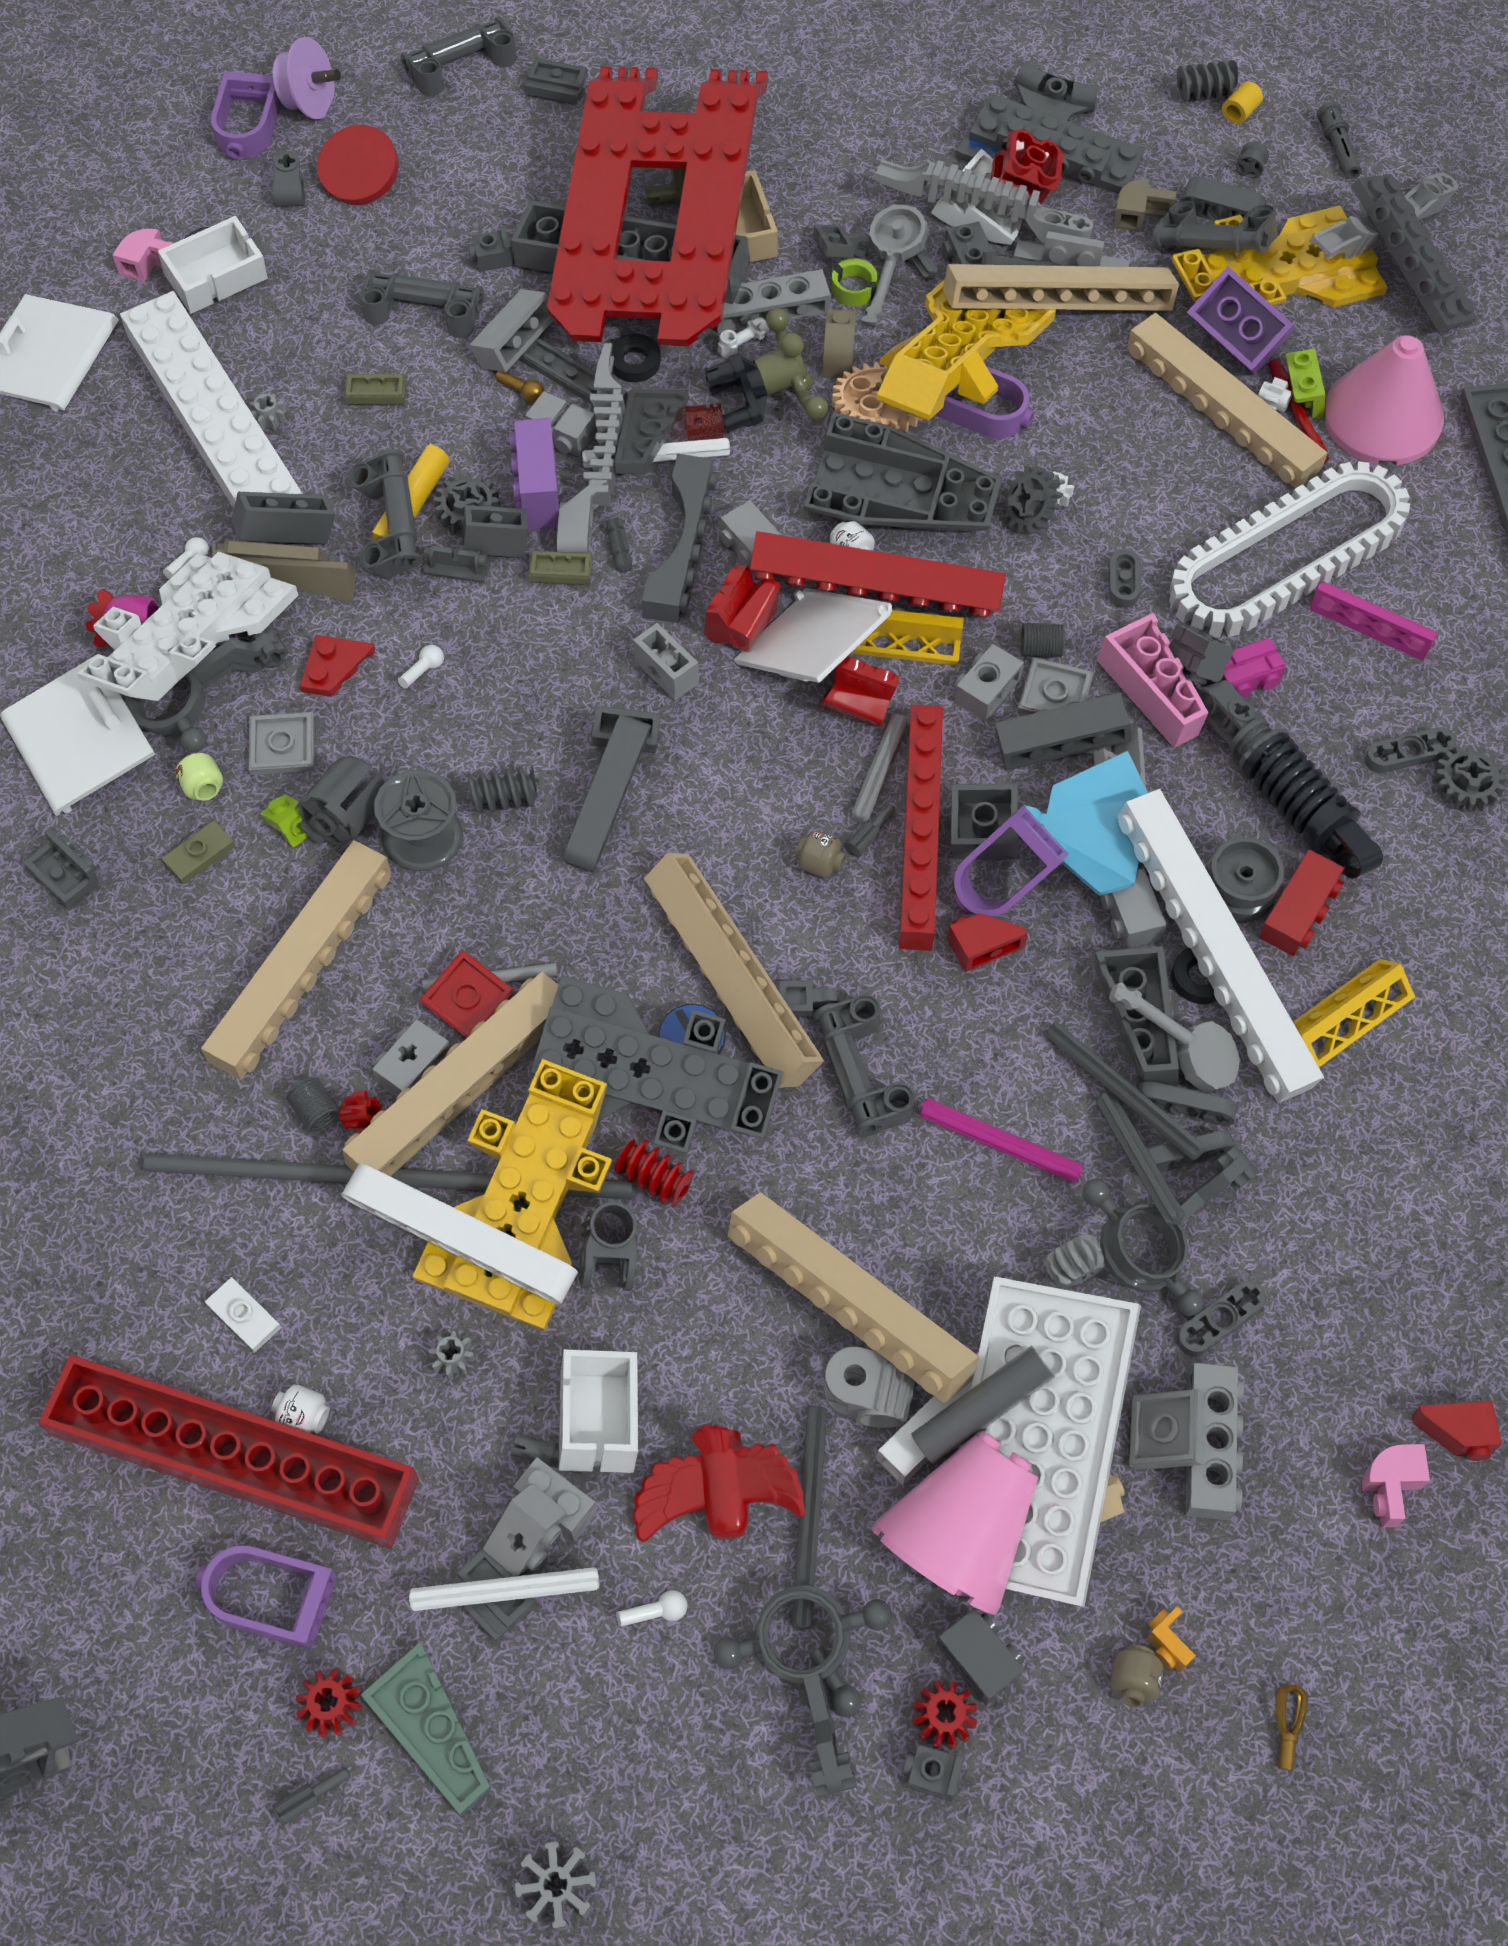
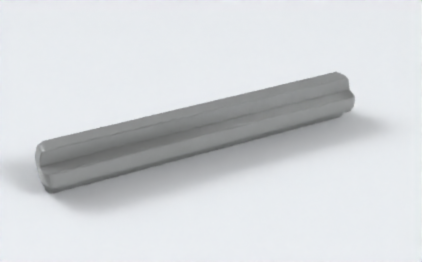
M895 713L890 718L852 810V818L855 821L865 823L869 820L907 727L908 719L904 715Z

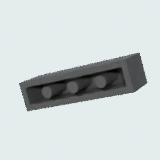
M1121 692L1103 694L1095 699L1082 702H1070L1065 706L1054 709H1041L1033 714L1021 717H1008L1003 721L995 723L997 741L1006 771L1131 741V724Z

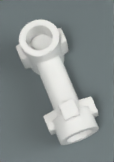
M759 317L755 320H749L747 328L738 333L732 330L723 331L719 335L718 352L724 358H729V356L738 353L739 345L752 338L754 340L765 338V335L769 332L766 321Z

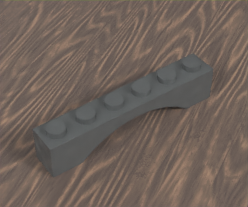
M677 454L672 473V496L683 514L685 521L684 531L672 555L647 577L642 597L643 618L679 623L681 613H687L690 595L686 594L687 587L693 588L695 569H692L693 562L699 563L701 544H698V540L705 537L707 520H703L704 514H710L712 496H709L710 490H716L718 472L713 471V459Z

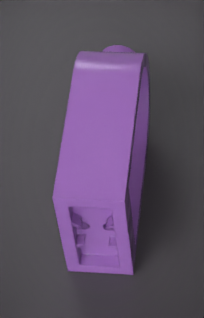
M224 72L212 111L211 124L218 148L233 159L252 157L261 153L269 145L281 106V101L275 91L273 75ZM232 100L265 102L261 120L253 130L242 134H231L223 131Z
M987 366L998 385V391L995 394L1014 402L1019 408L1017 411L1008 415L990 414L950 398L955 390L954 388L945 396L944 407L935 415L987 437L1006 438L1018 433L1023 427L1028 428L1033 420L1034 411L1028 409L1029 392L1019 379Z
M1023 805L958 866L954 878V887L957 894L956 902L967 913H981L990 917L1003 914L1060 865L1069 854ZM1011 827L1046 866L1010 898L1003 901H990L981 897L973 889L969 878L970 866L977 856Z
M241 1545L223 1550L210 1561L208 1566L202 1565L197 1574L195 1585L201 1588L202 1598L208 1610L227 1627L312 1651L337 1576L328 1567L256 1547ZM253 1561L311 1577L292 1631L228 1614L220 1610L216 1601V1587L223 1573L237 1563Z

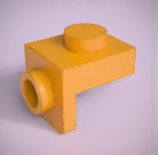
M1177 1606L1170 1614L1164 1608L1148 1624L1153 1631L1146 1639L1157 1649L1155 1651L1156 1656L1163 1665L1170 1670L1174 1667L1180 1673L1196 1655L1169 1628L1183 1612Z

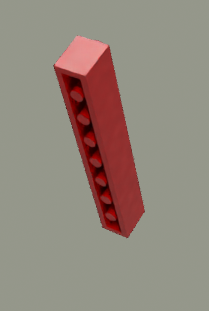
M911 705L908 734L899 949L932 951L936 911L943 706Z

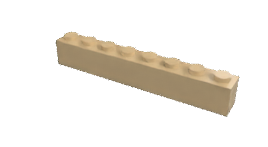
M948 264L943 293L951 308L1173 311L1179 283L1170 269L1164 267Z
M1156 312L1131 329L1127 346L1130 354L1135 359H1140L1145 363L1154 375L1168 382L1176 393L1182 394L1192 402L1195 409L1203 411L1209 416L1218 428L1224 429L1232 435L1240 446L1249 449L1262 464L1268 465L1278 473L1282 481L1290 483L1293 487L1297 488L1322 471L1328 452Z
M355 840L352 841L201 1047L208 1063L242 1080L247 1072L250 1073L256 1068L262 1050L266 1045L273 1044L279 1034V1027L285 1018L289 1019L294 1015L298 1007V1000L304 992H309L314 987L318 972L324 965L328 966L332 962L336 954V947L341 940H347L354 930V922L359 915L368 912L379 888L383 889L388 884L391 871L386 856Z
M667 853L644 878L651 889L652 896L661 904L667 914L668 921L677 929L682 937L684 946L693 954L700 965L702 974L709 979L715 988L718 999L725 1004L733 1016L734 1024L743 1032L751 1044L752 1052L760 1058L764 1066L783 1071L779 1088L798 1087L824 1062L823 1058L690 855Z
M543 971L534 979H527L513 998L510 1000L506 999L499 1004L494 1015L486 1022H479L467 1039L461 1044L456 1043L453 1045L439 1064L427 1068L422 1074L420 1081L412 1088H405L397 1096L393 1105L386 1111H379L365 1130L361 1133H355L347 1140L342 1149L345 1164L354 1172L358 1164L362 1163L391 1177L392 1174L401 1168L540 1041L550 1006L552 1007L558 984Z
M760 1192L732 1211L727 1237L737 1246L742 1247L755 1257L763 1266L768 1267L785 1280L789 1286L807 1297L816 1307L821 1308L838 1321L842 1327L848 1329L864 1341L872 1350L877 1351L890 1361L899 1371L904 1372L916 1381L925 1391L934 1395L945 1404L973 1380L979 1359L977 1354Z

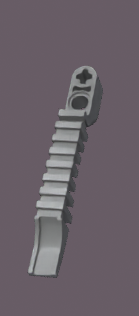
M881 159L879 167L875 172L874 180L918 197H922L923 187L927 184V181L931 182L928 202L935 203L942 185L945 186L942 199L945 202L950 201L952 192L955 189L958 190L956 202L964 203L965 196L969 193L972 194L971 205L977 206L980 197L986 199L984 209L991 210L993 202H999L997 213L999 215H1005L1007 206L1013 207L1010 222L1017 223L1019 218L1025 219L1036 235L1035 241L1037 244L1045 245L1048 231L1091 239L1093 222L1089 218L1041 206L1038 202L1040 191L1033 190L1032 196H1030L1026 190L1027 186L1020 185L1019 188L1014 187L1013 182L1006 181L1004 184L999 182L1000 178L992 177L991 180L985 178L986 174L980 172L977 176L972 174L970 169L965 168V171L958 170L959 166L953 164L951 167L944 166L945 162L939 160L937 163L927 160L919 166L905 167Z
M1437 173L1425 177L1405 195V198L1414 206L1415 215L1420 220L1442 211L1458 189V184L1451 176L1445 173ZM1352 215L1346 222L1343 220L1313 235L1309 241L1311 244L1315 243L1325 253L1324 257L1326 259L1340 253L1343 254L1345 259H1351L1355 254L1358 256L1363 251H1369L1371 247L1374 249L1379 244H1385L1368 215L1365 218L1364 216L1354 218Z
M604 343L594 380V390H597V394H590V401L594 406L593 413L598 419L596 420V428L600 432L596 433L595 438L600 446H594L593 451L598 459H590L589 465L594 472H584L583 474L587 487L568 502H560L557 552L590 553L594 510L599 506L611 507L610 494H614L613 481H616L614 463L623 424V416L625 414L624 398L621 392L622 387L612 378L614 356H611L612 343Z

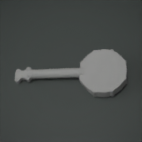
M893 204L874 216L868 235L873 248L880 255L881 259H885L871 306L866 308L867 315L861 318L863 325L873 327L879 325L878 318L883 316L882 306L896 262H904L906 259L923 251L929 229L927 221H925L920 211L917 210V207Z
M1123 983L1112 986L1109 995L1111 1002L1120 1001L1127 1010L1135 1009L1176 1038L1175 1041L1178 1045L1177 1056L1185 1080L1204 1093L1235 1083L1241 1059L1231 1033H1228L1222 1026L1214 1023V1021L1201 1023L1185 1029L1143 999L1140 991H1129Z

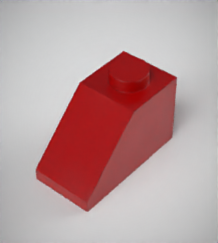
M979 913L971 917L963 916L955 920L949 926L947 941L964 971L968 972L1024 948L1028 933L1024 927Z
M1493 1401L1419 1406L1411 1415L1412 1422L1455 1456L1468 1455L1471 1461L1485 1460L1490 1458L1491 1454L1502 1445Z

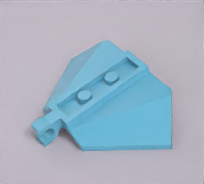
M1128 751L1053 785L1046 814L1041 813L1034 807L1024 805L1068 852L1069 855L1062 864L1096 894L1101 896L1125 890L1135 884L1139 860L1134 853V846L1128 835L1124 834L1119 827L1117 815L1127 801L1145 795L1148 792Z

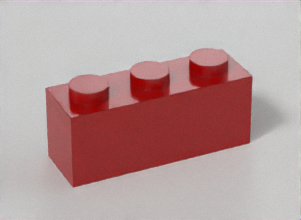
M1308 850L1264 923L1259 939L1292 956H1295L1300 947L1306 949L1315 934L1311 927L1314 922L1321 924L1330 909L1329 906L1325 905L1328 898L1330 897L1335 900L1345 883L1339 880L1344 867Z

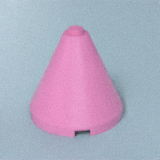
M1407 335L1398 337L1341 376L1330 388L1325 400V426L1334 442L1348 454L1372 464L1378 465L1380 460L1396 461V465H1401L1423 457L1437 443L1444 424V412L1423 344L1417 338Z

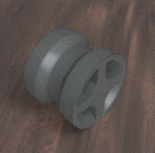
M1252 141L1246 143L1236 163L1238 173L1241 176L1252 179L1261 176L1264 165L1269 158L1267 147L1259 142Z

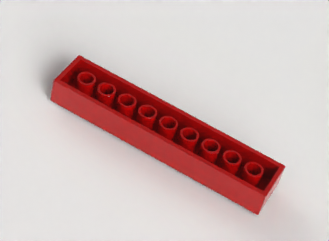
M71 1354L38 1422L50 1436L391 1550L419 1481L414 1467Z

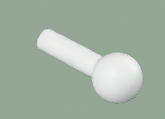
M199 537L189 539L185 545V552L163 570L165 577L170 579L197 553L207 556L210 550L208 543Z
M436 645L423 647L419 654V660L398 678L400 686L408 688L426 670L440 666L444 661L443 651Z
M670 1590L663 1593L658 1602L616 1612L617 1622L620 1627L658 1617H662L667 1621H677L686 1614L688 1604L682 1593Z

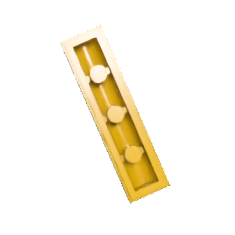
M433 444L427 445L408 475L414 519L450 463L448 455L441 448ZM386 511L372 531L373 541L389 535Z

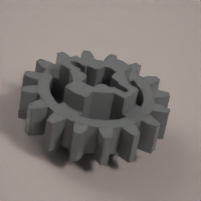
M1025 466L1024 472H1014L1015 481L1007 480V484L1010 487L1009 490L1002 491V495L1007 497L1006 501L1001 503V507L1007 508L1003 518L1011 520L1009 526L1018 529V532L1039 534L1040 528L1049 529L1048 520H1057L1054 514L1055 509H1062V506L1057 503V499L1063 497V493L1056 490L1061 483L1060 481L1053 480L1055 474L1046 471L1045 468Z
M470 473L466 474L465 479L454 475L455 481L452 483L444 480L445 489L437 488V497L433 499L437 519H441L443 527L451 524L453 533L457 532L459 528L462 529L465 505L501 507L498 489H493L492 481L489 480L483 483L482 475H478L476 479H471Z
M1458 745L1453 753L1447 750L1442 759H1439L1433 776V781L1439 782L1435 790L1436 792L1446 793L1443 798L1444 802L1451 799L1454 800L1455 809H1458L1463 804L1466 806L1467 812H1471L1475 805L1480 811H1484L1487 804L1495 805L1498 797H1501L1505 789L1503 785L1507 780V776L1501 774L1504 765H1495L1494 761L1497 756L1495 754L1489 757L1485 756L1486 749L1483 747L1479 752H1475L1473 745H1469L1466 751H1463Z

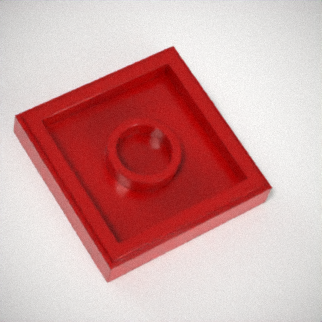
M462 949L423 994L419 1002L458 1034L467 1039L479 1022H486L495 1014V1010L501 1002L511 999L515 994V990Z

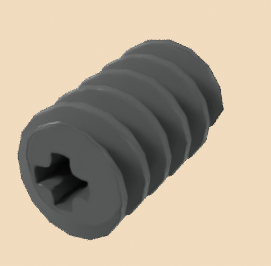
M1230 60L1228 63L1226 61H1219L1218 64L1210 62L1207 66L1204 63L1198 64L1196 67L1193 64L1187 65L1186 68L1179 66L1177 69V86L1184 102L1189 101L1190 93H1193L1195 101L1200 99L1201 92L1204 93L1205 99H1210L1212 90H1214L1216 98L1221 97L1222 89H1225L1226 96L1230 97L1233 88L1238 83V66L1235 60Z
M533 765L529 775H526L523 768L519 767L516 777H513L509 768L505 769L503 778H500L498 772L493 770L490 780L486 778L483 771L479 773L478 781L476 782L472 775L468 774L472 804L478 813L483 812L485 803H487L491 812H495L497 802H500L504 810H508L510 800H513L517 809L521 808L523 799H526L530 807H534L537 790Z

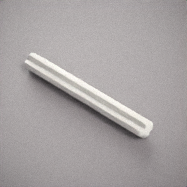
M728 438L663 443L652 463L676 461L677 454L704 458L730 455V443ZM584 450L582 452L583 466L586 469L591 468L589 465L590 459H598L593 452L594 450Z
M593 1567L412 1588L409 1592V1603L413 1611L592 1591L599 1588V1575L597 1569Z

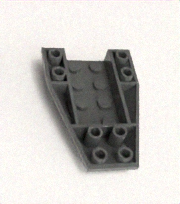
M833 412L826 433L824 452L814 483L811 482L803 510L847 521H855L863 525L939 531H982L989 529L1002 478L892 426Z

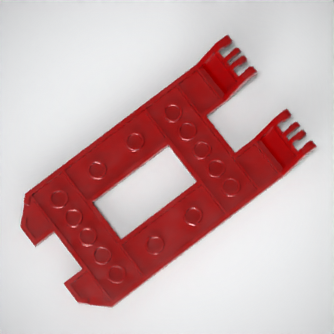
M601 66L599 76L590 80L588 84L547 309L549 315L564 328L566 334L573 341L602 342L606 317L661 319L657 337L659 345L690 346L698 340L697 336L709 327L713 329L722 322L757 100L766 93L768 72L758 71L756 73V81H749L750 74L748 70H741L740 80L737 81V70H730L728 80L722 81L720 69H711L709 79L700 85L696 113L643 112L645 96L656 89L658 79L657 68H647L645 78H640L638 67H631L629 77L627 67H620L618 77L612 78V68L610 66ZM633 167L686 169L670 262L616 260Z

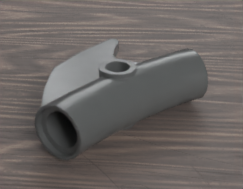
M1026 62L1021 66L1015 77L1014 86L1017 87L1025 106L1066 121L1074 115L1086 111L1094 112L1098 86L1064 79L1042 71Z

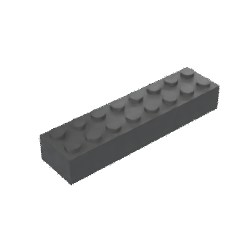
M533 200L529 201L511 239L517 267L554 272L566 206ZM624 216L616 260L670 262L677 225ZM735 236L725 303H734L750 265L748 238L745 236Z

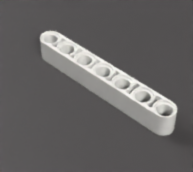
M358 1164L341 1194L350 1203L557 1305L562 1304L578 1273L569 1264L365 1164Z

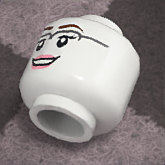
M855 521L841 522L830 534L831 544L872 551L874 549L875 540L873 536L861 524Z
M292 1385L285 1393L280 1391L275 1397L271 1412L275 1413V1422L316 1435L322 1431L330 1408L326 1406L324 1395L301 1385Z

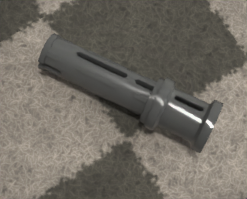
M1334 101L1328 102L1319 108L1317 118L1320 122H1323L1324 136L1333 144L1345 179L1357 178L1362 173V168L1358 163L1347 135L1349 125L1342 118L1341 105Z

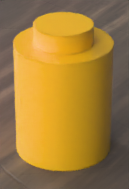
M1251 81L1243 82L1223 103L1222 113L1224 117L1237 125L1242 124L1262 103V90Z

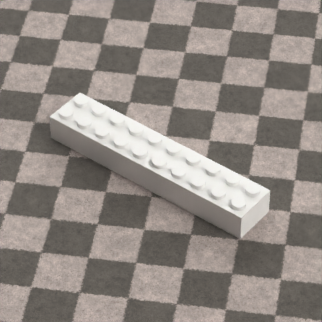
M174 291L120 313L127 337L233 508L238 491L302 494Z

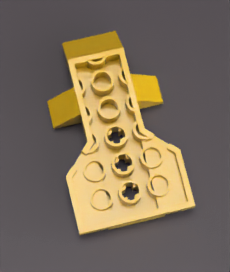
M1340 205L1288 218L1280 235L1271 243L1264 254L1257 253L1256 250H1243L1242 252L1217 251L1202 255L1200 249L1172 255V261L1194 302L1204 294L1227 266L1235 271L1272 306L1286 302V295L1295 293L1303 297L1309 295L1322 300V304L1337 307L1384 295L1388 288L1376 268L1378 257L1372 247L1369 251H1363L1358 256L1355 254L1351 259H1345L1342 253L1326 259L1324 257L1325 253L1315 243L1311 244L1309 242L1312 236L1343 220L1346 222L1348 218ZM1241 215L1214 221V225L1238 226L1243 221Z
M944 279L926 295L925 307L933 322L921 332L895 345L880 358V364L889 367V370L877 393L876 400L884 402L892 408H899L914 414L917 418L930 420L944 407L945 396L959 384V395L968 398L972 402L985 404L998 391V385L985 365L984 360L998 347L1029 345L1054 321L1056 310L951 308L943 293Z
M542 1059L528 1089L529 1096L516 1125L512 1120L481 1109L467 1141L499 1161L484 1195L453 1208L504 1233L509 1230L514 1238L573 1267L555 1219L568 1190L599 1193L611 1166V1158L586 1149L597 1124L607 1083ZM526 1199L529 1207L527 1209L522 1207L521 1212H517L513 1203L516 1200ZM430 1242L427 1243L412 1276L418 1282L543 1331L546 1330L557 1305L495 1274H492V1277H488L485 1269Z

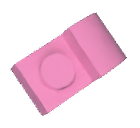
M141 229L130 233L120 242L113 253L118 274L145 282L154 266L162 267L158 250L174 243L163 241L160 231L157 229Z
M1405 1444L1389 1447L1382 1451L1366 1469L1362 1480V1491H1377V1494L1373 1496V1509L1375 1515L1381 1517L1382 1528L1398 1527L1406 1519L1402 1490H1422L1430 1481L1425 1444Z

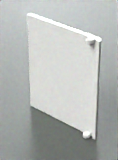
M25 294L0 332V394L49 405L55 412H58L59 409L64 411L119 319L109 312Z
M805 588L803 593L801 590H795L794 597L796 601L759 635L749 651L742 650L733 660L738 665L777 673L780 676L801 681L820 683L890 616L892 605L887 602Z
M92 658L6 708L0 714L1 720L55 816L60 815L61 811L65 814L72 811L71 805L156 755L120 693L78 678L77 673Z

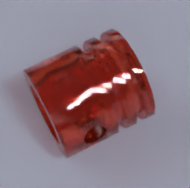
M716 403L715 407L713 404H709V407H706L705 404L684 406L687 441L706 440L709 437H712V439H716V437L724 438L721 403ZM695 421L701 422L702 425H696Z

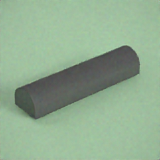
M1031 1345L920 1426L911 1435L925 1457L935 1465L1051 1381L1055 1376L1036 1349Z

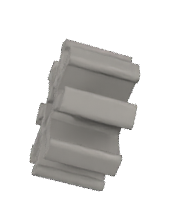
M549 1842L545 1844V1848L549 1855L550 1868L544 1870L535 1862L532 1855L528 1854L521 1862V1866L525 1871L530 1870L539 1878V1883L521 1885L517 1882L515 1884V1894L520 1901H523L525 1897L542 1895L532 1910L526 1911V1916L538 1926L541 1923V1917L552 1905L555 1918L552 1926L556 1931H563L569 1928L565 1921V1904L570 1903L579 1911L583 1919L592 1911L590 1903H584L574 1895V1890L587 1888L597 1890L598 1882L594 1872H590L587 1876L572 1878L582 1862H587L585 1854L579 1848H573V1855L562 1868L559 1863L561 1847L558 1842ZM559 1876L563 1883H567V1889H561L563 1894L558 1897H554L551 1890H546L547 1883L553 1884L551 1878Z

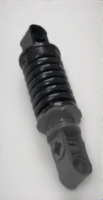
M1221 680L1197 690L1208 711L1206 719L1216 729L1219 736L1230 745L1232 752L1239 754L1241 757L1238 771L1241 774H1245L1255 787L1262 791L1263 796L1270 800L1271 805L1278 809L1282 817H1286L1287 823L1293 826L1295 832L1308 845L1309 850L1315 853L1325 851L1336 864L1344 867L1342 873L1350 879H1355L1381 866L1383 862L1381 848L1357 824L1361 815L1359 809L1353 807L1349 801L1347 802L1344 796L1339 795L1336 787H1331L1330 780L1323 778L1321 770L1315 769V764L1311 760H1307V755L1303 751H1299L1298 745L1290 738L1289 732L1286 729L1272 731L1266 719L1261 718L1255 712L1253 706L1246 702L1236 691L1232 683L1227 680Z

